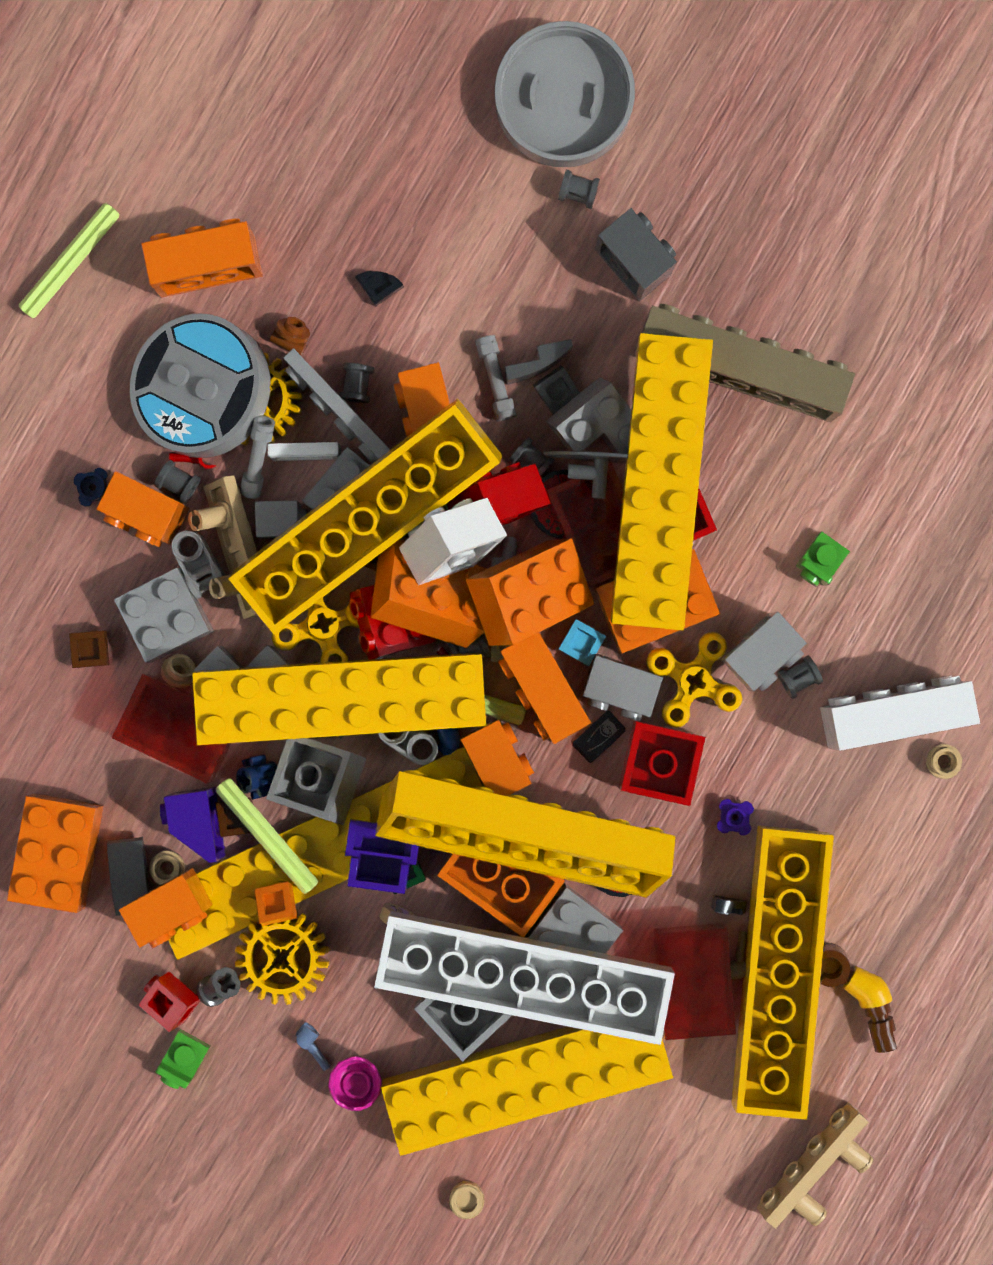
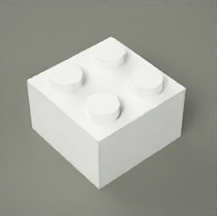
M469 498L459 502L450 510L445 511L441 507L424 516L425 522L408 533L409 538L399 549L419 586L474 567L507 534L488 498L475 502Z

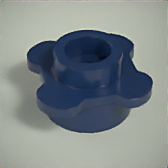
M96 468L94 472L78 473L74 477V484L77 486V491L80 495L78 500L81 505L89 507L93 502L102 499L108 487L106 481L108 474L104 469ZM92 484L96 485V489L94 491L90 489V486Z

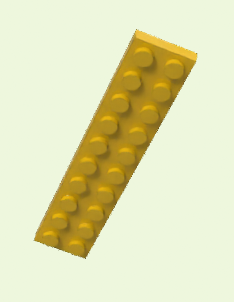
M465 747L457 749L451 755H445L414 770L421 772L424 777L439 780L446 778L455 780L459 785L465 787H483ZM392 781L352 799L344 825L314 817L279 834L318 880L317 885L306 894L298 889L260 843L196 873L213 905L205 911L208 917L203 919L202 922L186 931H183L181 925L175 928L177 934L168 941L177 960L246 928L250 921L254 923L259 922L254 889L288 881L292 884L295 904L347 880L352 857L345 856L350 819L377 822L381 796Z

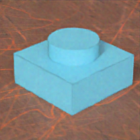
M575 619L559 650L590 666L606 636Z

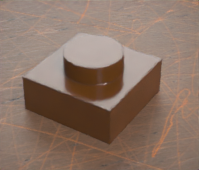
M107 631L69 633L72 668L109 665Z
M247 797L253 804L251 797ZM224 801L216 802L221 837L251 833Z

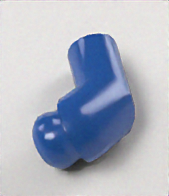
M458 728L435 729L440 741L438 750L442 754L451 755L460 747L461 737Z

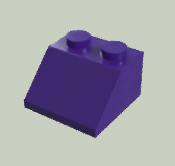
M216 787L175 792L165 796V803L160 804V816L162 824H168L170 834L209 863L217 862L226 856L224 838L220 836L216 802H218Z

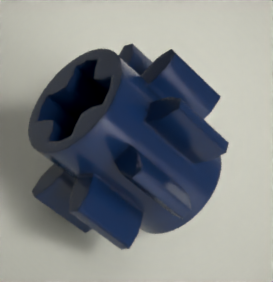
M265 754L242 760L243 767L239 768L236 774L239 789L243 793H250L252 800L267 796L277 769L276 763L266 761Z

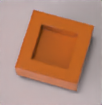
M287 881L254 889L259 923L266 926L297 918L293 887L290 882Z

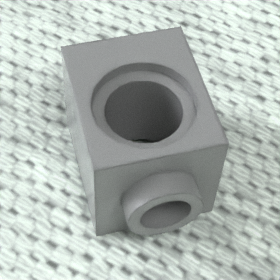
M297 500L255 502L256 537L259 539H275L307 514V510L301 509V504Z

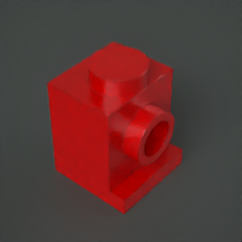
M169 971L161 977L157 974L151 978L143 989L146 995L139 1003V1006L170 1033L186 1022L199 1004L200 999L197 993L192 992Z

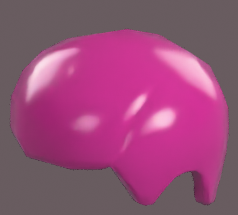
M351 1056L339 1061L330 1072L328 1081L330 1096L342 1108L351 1111L367 1109L374 1104L381 1093L382 1078L379 1071L372 1062L365 1058Z

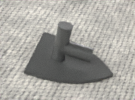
M544 452L545 456L593 461L594 466L569 464L568 478L593 480L591 498L606 499L608 463L625 464L628 459V454Z

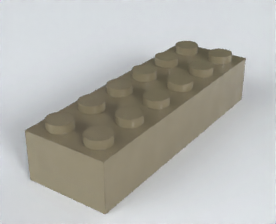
M662 303L659 304V307L652 305L642 333L713 340L710 383L830 423L842 415L855 377V373L847 371V365L834 360H828L827 364L814 360V354L801 349H794L793 352L781 349L779 342L769 338L761 337L760 341L746 337V331L736 327L727 326L726 330L712 326L713 321L700 315H693L692 319L680 315V310L671 305ZM637 348L634 357H637Z

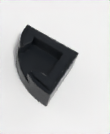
M366 271L355 276L375 307L404 287L398 278L385 272Z
M713 895L711 908L716 913L730 915V913L738 915L746 913V900Z

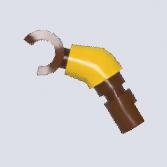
M833 943L824 944L822 957L824 959L835 958L841 964L839 969L832 974L823 972L820 977L821 985L836 987L844 984L843 989L856 998L859 1006L864 1008L866 1016L871 1017V1020L868 1021V1026L875 1052L885 1053L896 1050L897 1046L893 1034L896 1027L893 1017L888 1016V1013L891 1012L890 1002L892 1001L888 985L881 977L857 966L853 969L850 968L848 956L840 946Z

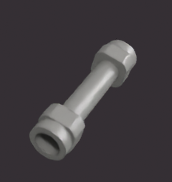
M490 335L475 340L479 359L483 358L491 385L495 400L492 407L496 421L514 418L517 415L513 399H508L497 354L500 351L495 335Z
M257 416L253 422L250 436L253 439L248 470L243 473L240 493L247 498H258L261 494L264 480L261 472L267 443L272 441L275 421L267 416Z

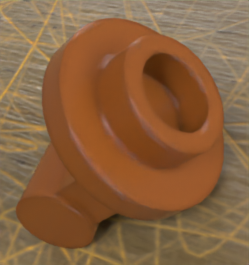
M283 318L277 322L270 341L288 351L294 348L302 356L307 347L306 343L310 337V331L299 318Z

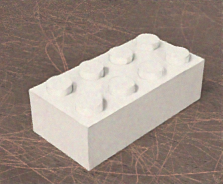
M951 675L931 679L932 686L927 687L925 682L898 685V692L891 693L890 689L862 692L863 699L856 700L855 696L849 695L828 699V706L820 707L827 746L830 749L841 751L980 724L972 681H961L960 676L952 677Z

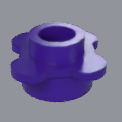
M730 799L722 800L719 804L721 812L720 821L717 822L718 830L724 834L733 831L738 832L742 836L748 835L752 829L749 819L750 814L754 811L753 805L748 801L733 803ZM737 814L738 820L734 821L732 815Z

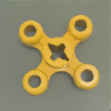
M322 597L308 608V615L303 622L299 624L288 623L275 634L272 633L271 637L274 646L282 651H290L303 640L315 641L319 644L322 652L320 663L328 662V658L331 656L338 657L340 661H348V656L337 644V635L345 627L359 628L357 619H354L349 605L343 610L334 611L325 605ZM318 617H322L324 622H333L328 627L327 633L323 634L321 629L312 628V626L316 625ZM287 631L291 634L292 640L283 642L280 640L279 634Z
M717 632L703 634L698 643L699 652L697 657L688 663L678 662L668 649L662 647L651 650L647 655V667L653 674L670 676L677 683L678 690L673 699L667 701L662 708V718L671 727H682L689 721L691 703L698 697H710L719 709L726 712L738 709L742 703V693L739 688L730 683H718L711 675L713 663L722 658L727 650L725 638ZM716 640L718 642L717 649L708 651V643ZM658 657H666L664 666H655V660ZM699 672L698 676L702 679L700 685L694 683L690 687V683L686 679L689 674L695 676ZM728 692L733 693V699L730 702H723L724 694ZM673 709H681V715L678 718L670 717Z

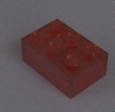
M608 462L606 499L591 498L593 480L569 478L545 489L551 503L548 506L562 539L572 538L589 588L615 577L623 488L612 462Z
M151 674L141 675L112 735V739L206 784L214 781L232 744L197 745L194 695L180 688L173 687Z
M723 923L653 929L656 964L671 967L675 973L664 1025V1039L677 1040L736 1035L727 927Z

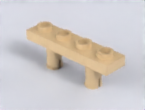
M234 475L226 476L203 486L209 507L191 511L188 515V521L193 531L216 527L230 575L211 579L209 582L210 594L215 599L236 595L243 619L258 615L228 578L237 567L256 554L257 550Z
M849 1102L843 1108L833 1113L829 1125L821 1134L815 1135L809 1141L806 1151L797 1161H793L786 1167L783 1177L775 1187L769 1188L762 1195L757 1209L763 1218L775 1229L793 1209L813 1226L819 1225L825 1219L827 1210L807 1192L839 1156L859 1173H864L871 1166L873 1157L854 1141L855 1137L868 1124V1121Z

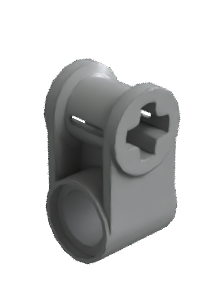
M182 531L174 537L171 547L173 554L183 571L184 579L196 599L202 597L203 592L209 590L211 579L225 576L201 534L194 531ZM191 536L197 541L198 550L193 556L188 557L183 554L181 543L186 537ZM212 573V576L199 582L201 578Z

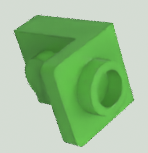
M821 531L799 560L796 567L802 570L800 576L815 587L819 583L826 586L833 580L832 576L850 551Z
M180 1029L155 1072L161 1076L160 1080L167 1086L174 1089H179V1087L186 1089L211 1045Z

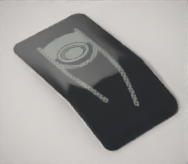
M606 711L573 742V746L589 763H592L626 731V728L611 711Z

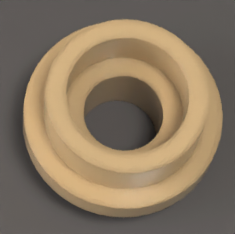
M175 654L163 662L161 675L169 685L185 688L193 683L192 673L195 670V664L188 656Z
M939 744L929 751L926 765L933 776L940 779H949L960 771L962 757L955 747L948 744ZM941 755H946L949 759V763L945 768H941L938 765V758Z
M167 850L156 854L150 862L149 870L151 877L160 885L170 881L185 872L184 860L174 851ZM168 861L173 864L174 871L172 874L163 872L162 864Z

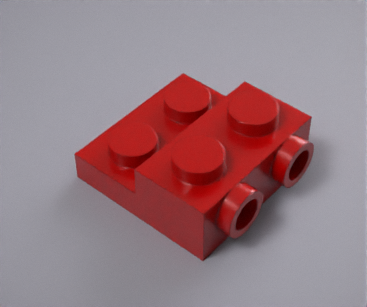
M375 584L349 593L350 612L354 619H357L361 632L359 635L362 650L367 653L369 660L436 642V639L371 618Z

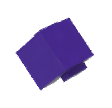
M350 819L345 856L352 857L347 886L405 894L410 864H417L419 846L375 836L377 822Z

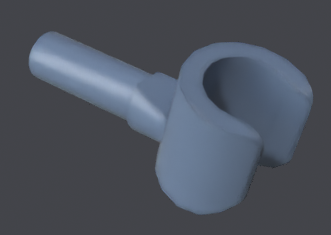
M305 1022L296 1032L297 1043L303 1049L308 1050L323 1071H325L331 1065L313 1043L320 1034L312 1025Z

